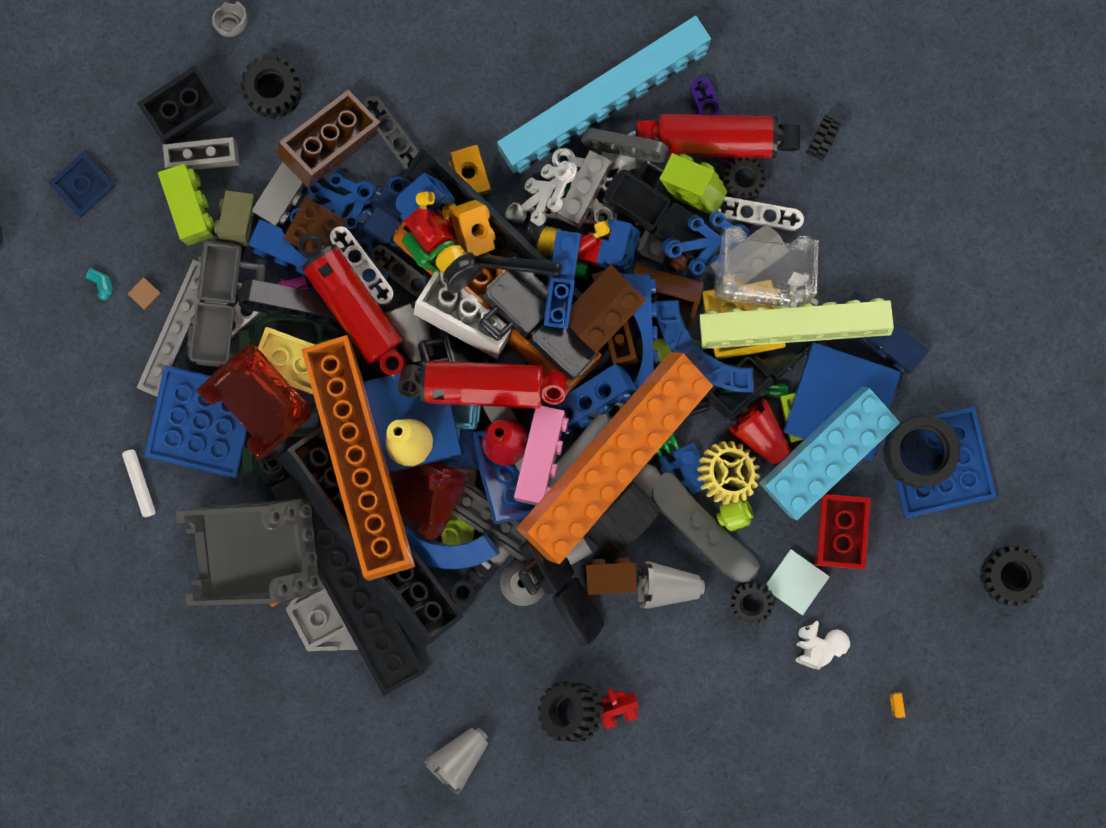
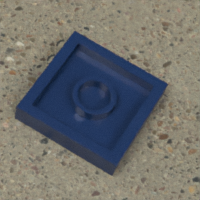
M84 152L78 155L49 182L53 189L81 218L116 187Z

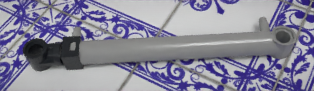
M589 400L586 401L587 409H589L592 404V402H590ZM618 402L613 406H618L621 409L624 403ZM608 413L595 416L593 422L584 429L556 463L558 465L555 479L551 478L553 484L560 479L609 423L612 417ZM493 542L500 553L484 563L472 566L476 571L470 567L466 570L451 589V597L454 602L461 605L470 603L487 583L482 577L484 576L487 580H490L510 556V553ZM460 586H466L469 589L470 595L467 599H460L457 596V589Z

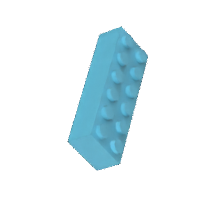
M861 386L762 479L759 484L790 518L797 521L900 422L870 388Z

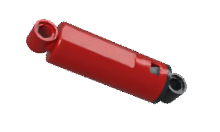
M661 114L659 122L649 120L637 121L635 136L664 143L669 149L667 156H671L673 153L678 156L685 154L694 157L776 158L777 150L785 152L800 150L801 126L798 124L778 125V116Z
M314 234L302 236L298 242V250L308 261L301 266V269L368 364L379 361L380 367L385 374L397 375L401 373L402 368L406 366V359L402 353L397 351L396 347L402 343V338L338 246L333 244L325 248V243L321 237ZM310 240H314L317 243V248L312 253H309L306 249V244ZM392 356L396 357L399 361V366L396 370L388 367V359Z
M424 360L421 368L412 364L402 368L397 389L402 396L407 398H414L420 394L421 403L538 409L542 406L543 400L553 405L562 403L566 396L568 381L567 377L559 371H551L544 376V369L539 365Z

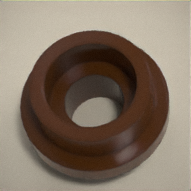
M682 254L676 258L666 255L665 261L668 268L675 272L686 269L687 259Z

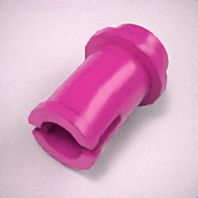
M304 275L286 281L281 279V282L277 283V285L308 290Z

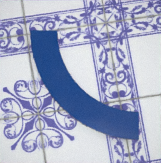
M679 300L654 301L656 303L658 325L671 352L684 353L707 380L715 386L737 392H754L753 368L736 367L718 361L695 343L683 322Z
M404 525L408 542L425 565L443 569L468 568L484 563L500 553L486 533L472 541L457 545H447L446 543L422 539Z

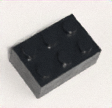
M196 65L137 102L141 111L164 144L175 143L226 110Z

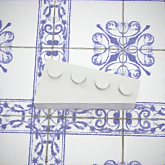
M441 271L439 273L434 272L415 303L414 315L498 359L508 342L511 332L510 329L501 340H494L479 325L480 319L490 310L485 309L475 296L469 295L464 289L454 294L448 293L447 284L443 281ZM496 315L489 320L499 331L506 326Z

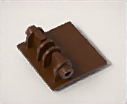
M305 198L283 239L298 247L299 239L302 236L314 234L323 239L325 248L333 245L330 240L331 231L336 227H343L347 220ZM310 240L306 244V249L309 253L314 252L317 248V243L314 240Z

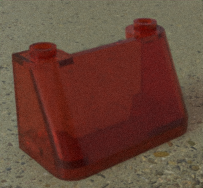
M253 345L244 347L196 389L198 394L207 403L217 404L222 401L250 432L252 437L247 442L248 449L258 461H261L311 416V409L305 400L266 356Z
M439 461L390 472L389 475L400 514L420 523L419 532L423 534L424 538L436 539L437 536L442 535L466 486L467 475Z

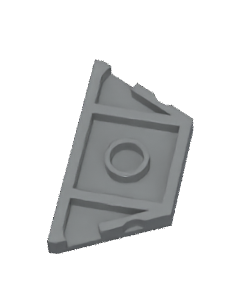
M321 580L319 583L320 592L294 598L287 606L286 611L307 651L358 649Z

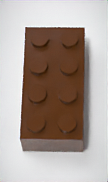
M347 90L282 139L278 144L276 155L309 188L375 137L380 122Z
M614 558V563L606 564L605 559L590 560V565H586L587 594L637 592L636 563L630 562V558Z

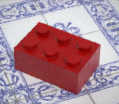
M824 494L819 499L814 565L866 569L871 498Z

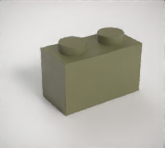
M234 191L225 192L224 199H220L219 202L220 220H216L214 232L218 234L219 241L248 246L254 217L252 209L256 204L254 194Z

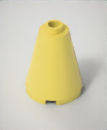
M396 420L387 428L386 450L392 460L403 466L418 465L426 459L433 448L431 431L419 420Z

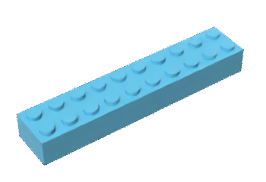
M697 16L692 17L499 140L497 145L500 154L513 174L517 171L520 174L531 167V162L536 159L539 161L544 160L551 154L550 150L558 146L560 149L566 146L571 141L569 138L575 134H578V136L583 135L586 129L590 128L589 126L597 121L600 124L610 117L608 113L615 109L617 111L624 109L629 105L628 101L635 96L637 99L643 97L649 92V87L654 84L660 86L669 79L667 76L674 71L678 74L688 67V62L693 59L697 62L708 54L706 51L709 49L711 37Z

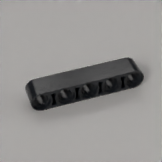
M251 279L242 282L239 306L243 309L342 328L318 292Z

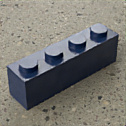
M854 292L847 300V302L851 300H859L860 303L869 302L858 292ZM893 322L894 328L891 335L857 338L866 345L869 342L876 348L874 352L882 359H886V357L894 363L892 365L893 368L900 371L901 374L905 372L907 374L912 373L929 352L926 347L895 322Z

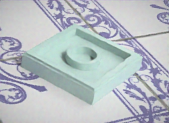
M790 549L766 585L769 586V591L771 590L775 597L803 615L829 576Z

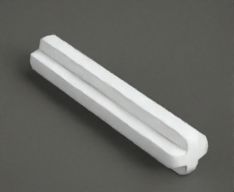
M133 449L127 450L122 453L142 516L150 517L155 514V509L136 451Z

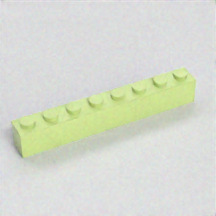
M881 298L860 303L859 300H851L846 302V304L827 302L822 306L802 304L799 307L789 308V306L782 305L768 310L763 307L753 308L751 311L732 309L728 313L707 311L700 315L699 321L702 349L891 335L894 328L891 300L884 301Z

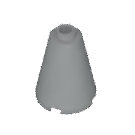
M416 301L399 306L393 311H387L384 314L401 336L402 343L400 346L412 363L417 362L419 366L422 365V360L418 350V343L432 340L430 323L414 315ZM428 346L431 357L434 355L433 346Z
M515 560L509 563L501 574V591L505 598L515 605H532L539 601L545 592L540 587L536 594L530 595L525 587L521 588L518 585L520 579L518 573L527 563ZM530 569L528 574L533 583L536 584L538 580Z
M643 561L640 569H644L643 575H638V601L644 603L640 606L641 608L649 609L696 600L700 598L701 594H704L705 583L699 575L650 561Z
M470 728L427 757L423 762L427 764L426 767L443 784H450L451 787L449 789L455 794H459L488 746L486 741L488 736L480 728L476 730Z

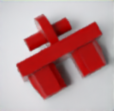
M612 687L607 688L609 695L602 697V703L600 704V707L604 709V713H601L600 716L603 718L602 724L606 729L615 727L617 725L615 716L624 713L626 721L637 719V708L639 705L634 692L624 695L623 690L614 693Z

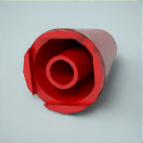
M763 398L761 399V404L755 401L749 407L748 413H742L737 418L738 421L735 425L730 423L728 429L770 463L779 464L789 455L791 449L769 403Z
M501 418L492 422L485 429L482 436V448L485 455L495 464L503 466L513 465L524 457L529 435L520 422L511 418Z

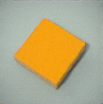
M890 693L892 716L896 718L905 717L902 693Z

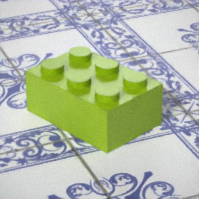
M672 153L660 177L661 182L675 200L710 215L714 211L719 210L728 192L723 185V181L719 179V175L714 171L715 168L704 162L701 165L693 162L691 157L685 154L678 156Z
M184 163L158 172L180 240L190 246L215 237L213 233L215 223L212 216H209L208 212H206V208H209L205 195H202L198 189L202 185L198 174L194 172L193 168L190 169Z

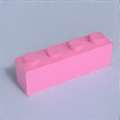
M545 406L535 409L514 495L516 501L537 505L551 489L549 487L551 478L555 479L558 465L554 464L556 455L560 456L563 448V441H560L562 432L566 433L569 418H565V411Z

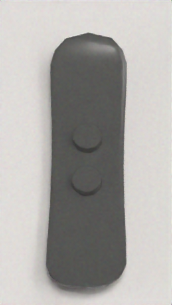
M438 469L429 478L425 490L431 502L464 521L483 535L486 533L493 542L521 562L527 563L519 550V547L526 541V538L516 529L524 519L494 524L486 493L452 469Z
M665 472L660 476L653 486L652 496L654 503L660 508L661 513L730 579L744 583L756 577L760 565L755 555L721 527L674 475Z

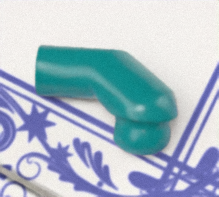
M90 268L86 278L97 283L98 297L102 300H108L113 293L111 279L109 276Z

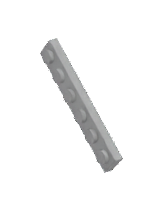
M194 259L137 385L138 389L158 397L164 365L174 366L188 335V328L192 324L190 318L195 315L196 304L202 303L197 298L198 286L195 284V280L199 278L201 263Z

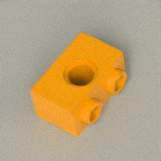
M474 145L451 152L452 159L448 160L449 165L481 196L492 193L478 146ZM473 169L475 171L473 178L466 179L462 176L464 170Z
M473 200L450 209L458 245L462 247L465 253L472 252L475 256L495 249L493 242L495 241V234L489 226L488 219L490 218V213L486 205ZM477 224L476 231L472 233V227Z

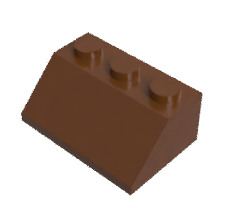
M610 264L571 305L568 325L580 339L597 353L646 302V296Z
M636 264L634 274L650 273L651 279H655L656 293H651V303H654V301L679 300L681 316L690 334L704 283ZM632 315V316L629 318V319H632V320H636L635 317H634V315ZM652 317V325L659 327L657 317Z

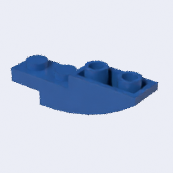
M556 230L551 262L561 263L562 273L560 276L549 275L544 326L568 329L581 235L579 233Z

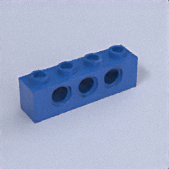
M614 364L568 393L562 403L551 404L548 406L549 408L565 411V418H567V413L570 410L572 411V418L568 422L566 433L562 432L561 439L570 437L574 433L573 430L579 426L585 427L592 423V418L598 414L604 415L612 410L611 406L629 400L631 394L637 389L625 366ZM610 386L611 393L606 397L605 390ZM590 398L592 404L591 407L587 409L586 401Z

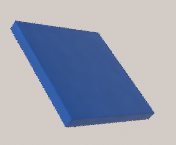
M812 342L783 432L806 439L861 386L870 388L889 409L901 372ZM877 445L863 459L872 461Z
M164 365L144 457L237 478L258 387Z
M400 373L364 382L389 473L462 455L452 405L421 403L420 394L414 398L402 396L397 389ZM416 419L423 422L430 429L433 437V448L422 463L415 466H403L396 463L389 456L386 450V434L388 426L393 421Z
M975 406L933 415L938 419L944 420L946 424L954 429L953 431L958 436L961 448L960 460L957 463L956 470L952 472L950 477L934 486L914 488L913 486H906L895 479L904 519L997 498ZM918 429L911 431L903 438L900 445V457L903 464L910 471L917 474H927L934 471L940 465L943 449L940 440L934 433Z

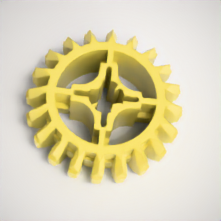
M722 441L719 445H712L710 447L711 450L704 452L705 457L699 460L703 466L697 468V471L702 473V476H699L697 480L704 481V485L700 489L704 490L707 488L709 491L706 496L711 497L714 495V502L722 500L723 505L729 504L731 500L734 503L739 502V498L745 501L747 499L746 496H751L754 493L752 489L758 486L754 480L760 478V475L755 473V470H758L760 466L753 465V461L757 457L750 458L748 455L751 450L746 449L743 451V444L735 446L733 441L728 442V444ZM728 455L735 460L729 463L725 459L722 460L719 456ZM714 470L716 471V474H717L716 479H715V476H714ZM728 483L731 486H735L738 490L728 491L722 488V486Z

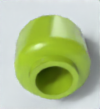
M740 498L739 502L736 503L732 502V500L727 505L721 503L720 513H717L720 526H725L729 531H736L749 526L751 518L754 517L748 500L742 501Z

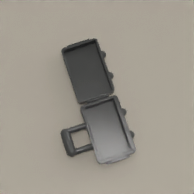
M205 241L203 243L202 255L198 256L201 266L199 278L195 280V284L198 286L197 298L204 301V303L196 304L195 315L190 318V322L193 324L192 339L187 342V345L191 347L189 358L192 362H197L196 364L220 367V365L228 364L234 308L227 306V304H234L236 302L237 288L241 289L242 283H238L239 269H255V280L264 282L265 265L240 262L242 248L240 245H235L232 242Z

